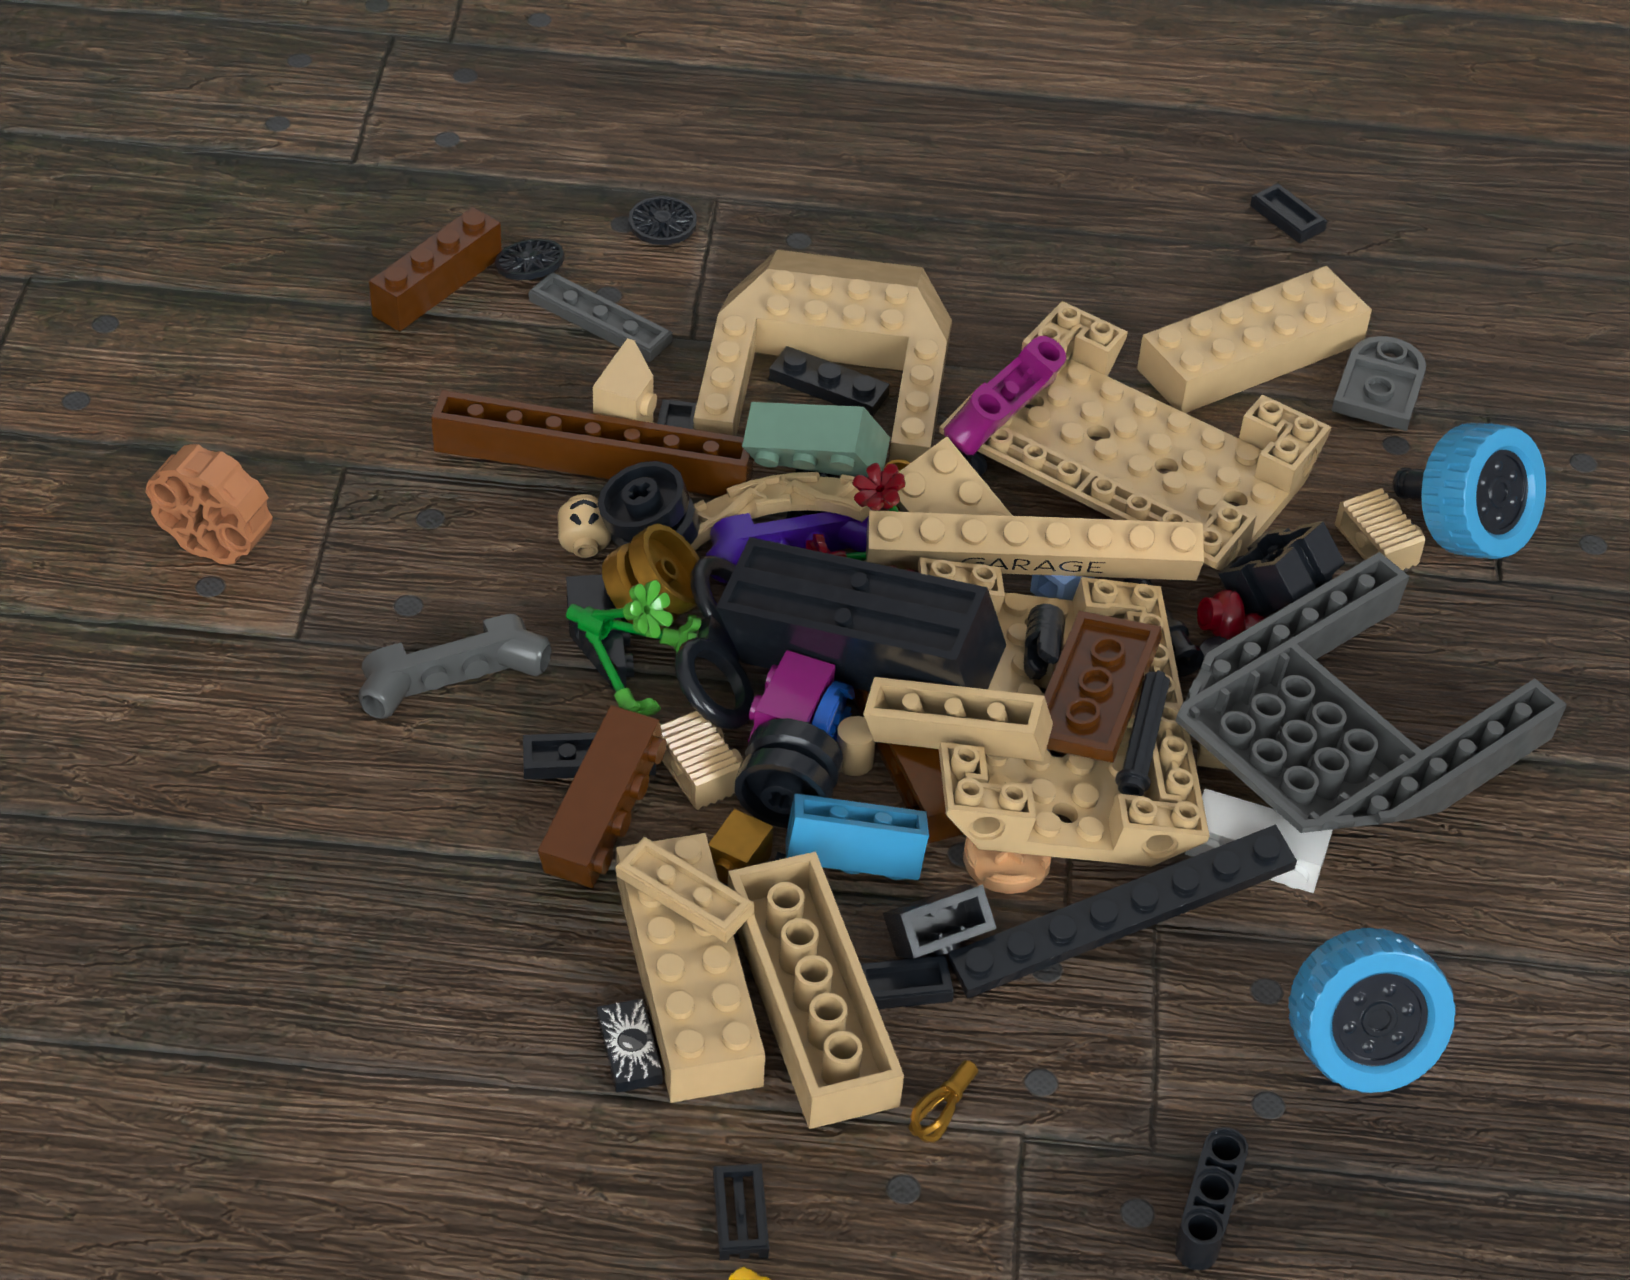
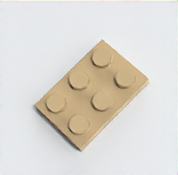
M945 437L899 471V473L904 475L906 482L905 487L897 491L900 497L897 506L902 512L1013 516L948 437Z

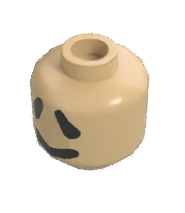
M587 494L571 497L568 502L560 507L557 515L558 539L561 546L568 552L582 558L596 555L599 551L606 548L611 540V532L606 528L597 504L598 499Z

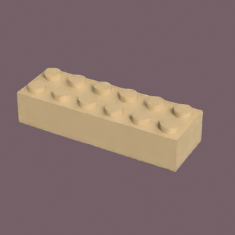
M1327 266L1144 334L1142 336L1137 370L1173 408L1187 413L1353 348L1358 342L1365 339L1372 309Z
M706 833L653 841L718 880ZM637 844L616 847L617 865ZM617 877V884L670 1103L763 1087L765 1051L734 937L732 936L725 943Z
M811 852L728 871V887L754 902V913L737 930L808 1128L812 1129L900 1107L904 1074L817 853Z

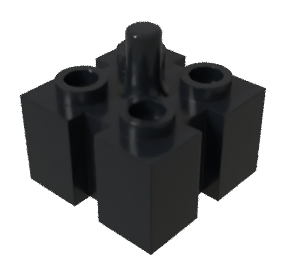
M1324 521L1300 525L1294 531H1290L1289 527L1264 532L1247 547L1249 552L1243 556H1237L1218 575L1226 590L1238 592L1244 604L1245 614L1258 613L1264 616L1275 610L1283 609L1334 579L1333 574L1345 564V561Z

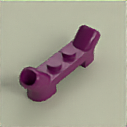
M1038 336L1023 348L1017 358L988 383L984 382L973 392L965 405L944 427V436L948 437L966 456L974 455L999 428L1040 391L1052 385L1056 380L1058 371L1066 361L1064 348L1050 337Z

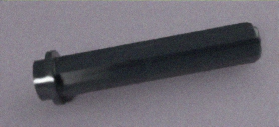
M1149 671L1145 675L1123 768L1117 772L1115 778L1118 790L1122 794L1142 796L1150 788L1151 780L1148 777L1170 684V679L1165 676L1163 671Z

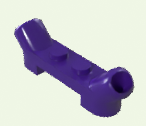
M823 512L754 524L750 513L729 516L719 520L711 528L710 537L713 546L707 552L706 557L716 556L725 558L737 565L749 537L806 549V541L813 540V534H823L827 548L830 551L851 548L858 552H865L868 517L861 522L837 513ZM710 574V576L713 579L719 582L728 583V581L724 580L723 578Z

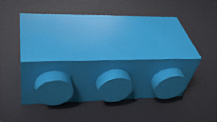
M794 793L785 838L786 858L816 852L823 868L837 869L848 874L867 873L882 875L892 880H919L929 838L927 811Z

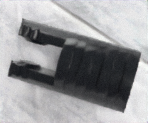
M1052 604L1036 605L1028 614L1023 667L1030 680H1040L1048 671V664L1054 665L1057 663L1063 649L1066 616L1059 607Z

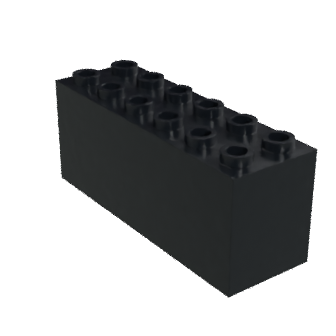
M749 537L716 607L742 663L770 669L773 664L779 665L786 650L835 665L834 681H841L852 685L854 689L867 692L871 690L874 677L988 689L1007 645L988 587Z

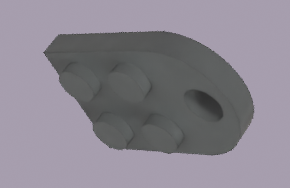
M1375 336L1358 342L1350 353L1331 411L1407 431L1426 371V361L1423 355L1410 343L1394 337ZM1385 353L1393 354L1397 357H1389Z

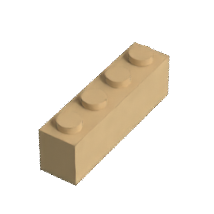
M874 677L863 713L874 742L939 749L941 742L984 747L985 755L1035 761L1044 760L1053 726L1046 699L1043 695Z

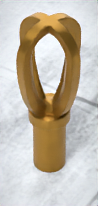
M964 1060L948 1081L943 1082L939 1088L928 1092L914 1106L911 1114V1123L909 1124V1131L913 1136H918L927 1143L936 1142L941 1138L953 1117L955 1105L960 1101L963 1091L978 1073V1068L973 1062ZM945 1100L947 1105L937 1120L929 1126L922 1128L920 1122L936 1105Z

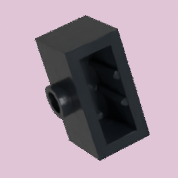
M963 884L883 913L896 957L917 958L930 952H934L935 956L946 954L959 949V942L996 929L984 887L979 884Z

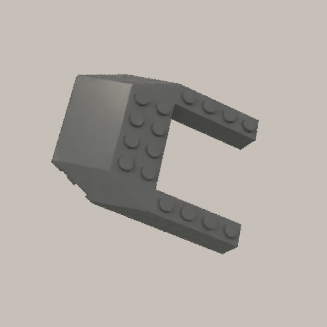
M1378 552L1209 651L1175 721L1300 833L1393 823L1440 813L1551 740L1567 704L1534 678L1424 750L1416 746L1316 661V659L1398 610L1410 576L1382 553Z

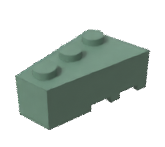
M751 402L742 447L754 459L755 463L764 467L784 466L838 476L842 474L854 477L863 475L868 478L866 469L869 465L878 463L881 470H884L890 437L864 407Z

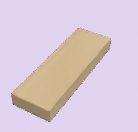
M646 837L616 866L617 877L725 943L754 913L753 901Z

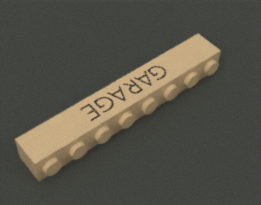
M869 511L866 562L884 566L895 565L898 569L905 570L911 568L918 571V561L921 557L1001 567L1002 574L1196 581L1204 563L1203 523Z

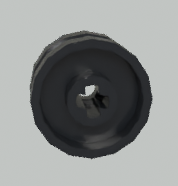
M651 461L629 466L611 477L600 492L597 503L606 528L611 532V538L616 549L624 544L631 543L634 536L648 526L655 524L672 528L682 535L690 545L698 536L701 523L692 498L689 496L681 473L670 464Z
M790 718L769 720L760 724L750 737L745 751V759L741 763L735 779V795L741 806L753 817L771 826L787 829L794 793L833 798V788L837 785L842 770L843 754L838 743L830 735L808 722Z

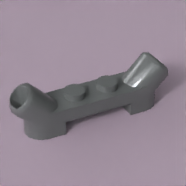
M504 614L483 620L484 633L413 653L406 654L402 643L382 647L372 651L362 662V670L367 680L359 690L358 699L363 710L368 715L387 719L393 715L404 697L436 690L447 685L479 678L483 675L508 668L537 677L543 674L549 665L552 652L550 642L545 636L527 631L522 618L518 615Z

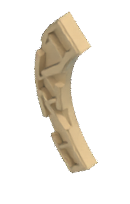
M819 472L773 475L726 489L727 494L707 503L704 500L695 503L694 505L701 524L698 536L691 546L694 550L698 549L711 539L710 531L716 522L734 515L750 513L751 518L755 519L780 512L810 510L837 513L863 522L869 516V511L872 510L868 506L861 507L855 502L854 496L860 491L853 486L854 476L842 474L840 478L820 477Z

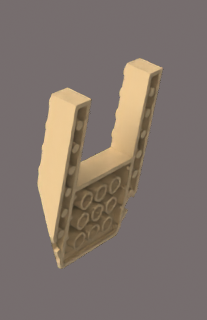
M776 250L728 294L718 313L694 414L693 429L737 436L755 353L779 356L784 348L789 346L829 362L903 371L891 439L889 462L899 459L911 463L933 447L952 319L924 268Z

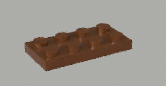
M1084 611L1078 612L1044 694L1053 722L1047 749L1114 763L1141 693L1145 675L1150 670L1162 639L1161 626Z

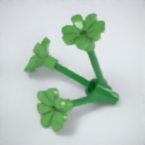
M656 580L647 582L645 587L642 584L631 587L629 594L633 601L627 603L624 608L601 610L591 606L583 608L576 604H571L567 610L566 618L577 623L578 629L586 632V638L594 647L616 691L614 697L619 707L649 717L658 713L661 707L656 700L652 698L642 701L635 700L630 689L624 688L601 641L607 637L612 629L659 639L660 644L673 646L677 654L682 643L697 637L696 632L701 626V618H697L696 615H688L686 624L680 626L678 630L666 628L670 627L673 622L672 614L663 611V608L670 605V598L667 593L659 594L661 585ZM625 617L627 620H633V624L615 620L614 618Z

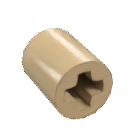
M850 716L843 719L837 728L836 740L843 754L841 772L850 776L864 775L873 767L876 742H874L865 717Z

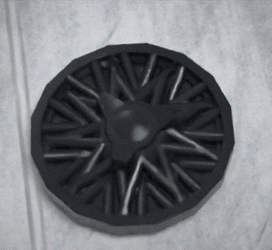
M657 196L644 199L635 204L629 213L628 224L632 234L642 241L654 245H671L680 243L693 234L696 230L697 215L693 208L682 200L673 197Z
M528 239L505 247L497 254L495 265L498 273L505 278L531 280L544 277L556 271L563 264L565 255L562 246L555 241Z

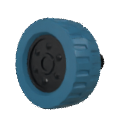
M1465 423L1454 427L1443 435L1431 452L1425 469L1405 467L1398 470L1393 478V490L1401 499L1410 498L1422 501V510L1427 528L1433 539L1446 551L1474 558L1502 559L1522 549L1534 534L1545 504L1546 474L1543 459L1537 445L1521 429L1494 423Z
M1362 928L1344 932L1327 940L1315 949L1304 961L1294 978L1288 1003L1290 1026L1294 1031L1297 1042L1310 1061L1332 1082L1339 1083L1343 1088L1364 1093L1391 1091L1408 1085L1424 1075L1433 1067L1445 1051L1453 1032L1456 1013L1452 988L1434 960L1404 935L1395 934L1392 930Z

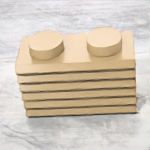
M1383 488L1340 502L1335 526L1364 560L1380 552L1401 570L1409 569L1412 565L1416 566L1419 564L1425 544L1423 531L1418 525L1411 524V520L1407 519L1406 514H1402L1399 503L1395 499L1389 498L1388 493H1384Z
M697 711L660 725L663 738L667 742L662 762L695 809L700 810L702 806L707 807L710 803L715 804L718 799L723 800L726 796L731 797L735 793V779L743 758L737 749L729 750L728 744H725L723 731L720 727L705 720Z

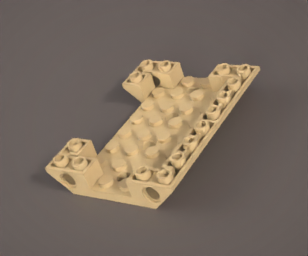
M1062 301L1024 339L1021 349L1022 351L1028 343L1038 336H1047L1057 341L1065 350L1066 361L1058 371L1056 380L1051 386L1040 391L1026 404L1035 405V407L1030 409L1023 407L977 452L1115 520L1203 523L1204 564L1220 571L1223 570L1237 556H1243L1248 552L1247 547L1265 532L1305 484L1330 434L1331 426L1262 394L1243 416L1239 438L1234 437L1108 377L1127 338L1128 331ZM970 396L939 427V433L944 435V427L965 405ZM1095 436H1097V437H1102V438H1104V439H1100V440H1098V441H1095V440H1092L1090 437H1095ZM1159 469H1167V470H1170L1171 472H1168V473H1166V474H1163V473H1160L1158 470H1159ZM1228 502H1235V503H1238V504H1240V505H1239V506H1234V505H1232V504H1230V503H1228Z
M919 558V573L988 587L1007 644L989 685V690L1044 696L1040 688L1047 689L1057 663L1054 665L1049 663L1047 674L1040 680H1030L1023 667L1028 614L1036 605L1052 604L1064 612L1066 622L1063 648L1079 611L1161 626L1162 639L1149 671L1157 672L1159 670L1165 672V676L1170 679V684L1148 773L1151 785L1149 790L1145 791L1142 796L1120 793L1115 782L1117 772L1123 768L1132 731L1131 728L1126 729L1114 763L1058 751L1056 752L1062 757L1051 756V753L1048 751L1049 749H1046L1043 761L985 755L984 747L940 743L939 756L946 815L978 849L1152 867L1208 841L1210 835L1190 734L1175 721L1183 704V697L1161 586L1081 577L1073 600L1004 592L1001 567L942 559ZM1056 814L1066 816L1072 823L1062 822Z

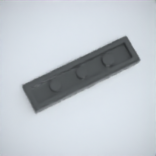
M554 272L548 274L529 291L530 302L620 348L627 338L635 340L642 356L648 362H651L673 342L672 331Z

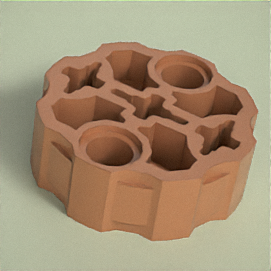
M199 444L184 445L176 455H171L148 480L146 485V494L152 504L151 513L158 525L163 530L169 532L177 540L180 547L189 553L213 559L219 564H235L242 555H248L272 524L273 516L268 510V496L259 481L243 470L237 460L222 451H210Z

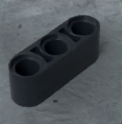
M1227 1127L1216 1128L1207 1135L1175 1243L1177 1259L1184 1266L1192 1270L1210 1268L1215 1264L1220 1253L1248 1154L1246 1138L1235 1129ZM1205 1196H1211L1218 1200H1211ZM1193 1236H1201L1205 1238L1206 1241L1198 1240Z

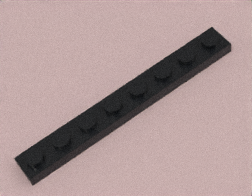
M1275 824L949 952L948 961L968 999L1292 871L1296 867L1297 860Z

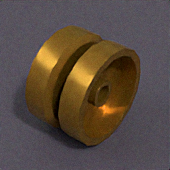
M655 524L648 526L634 536L631 543L624 544L607 555L602 564V578L607 594L616 609L624 608L627 603L633 601L629 594L631 587L637 584H642L645 587L647 582L658 581L661 585L659 594L667 593L670 598V605L663 608V611L671 613L674 622L679 614L688 612L697 606L691 591L690 574L695 563L700 559L693 547L682 535L668 526Z

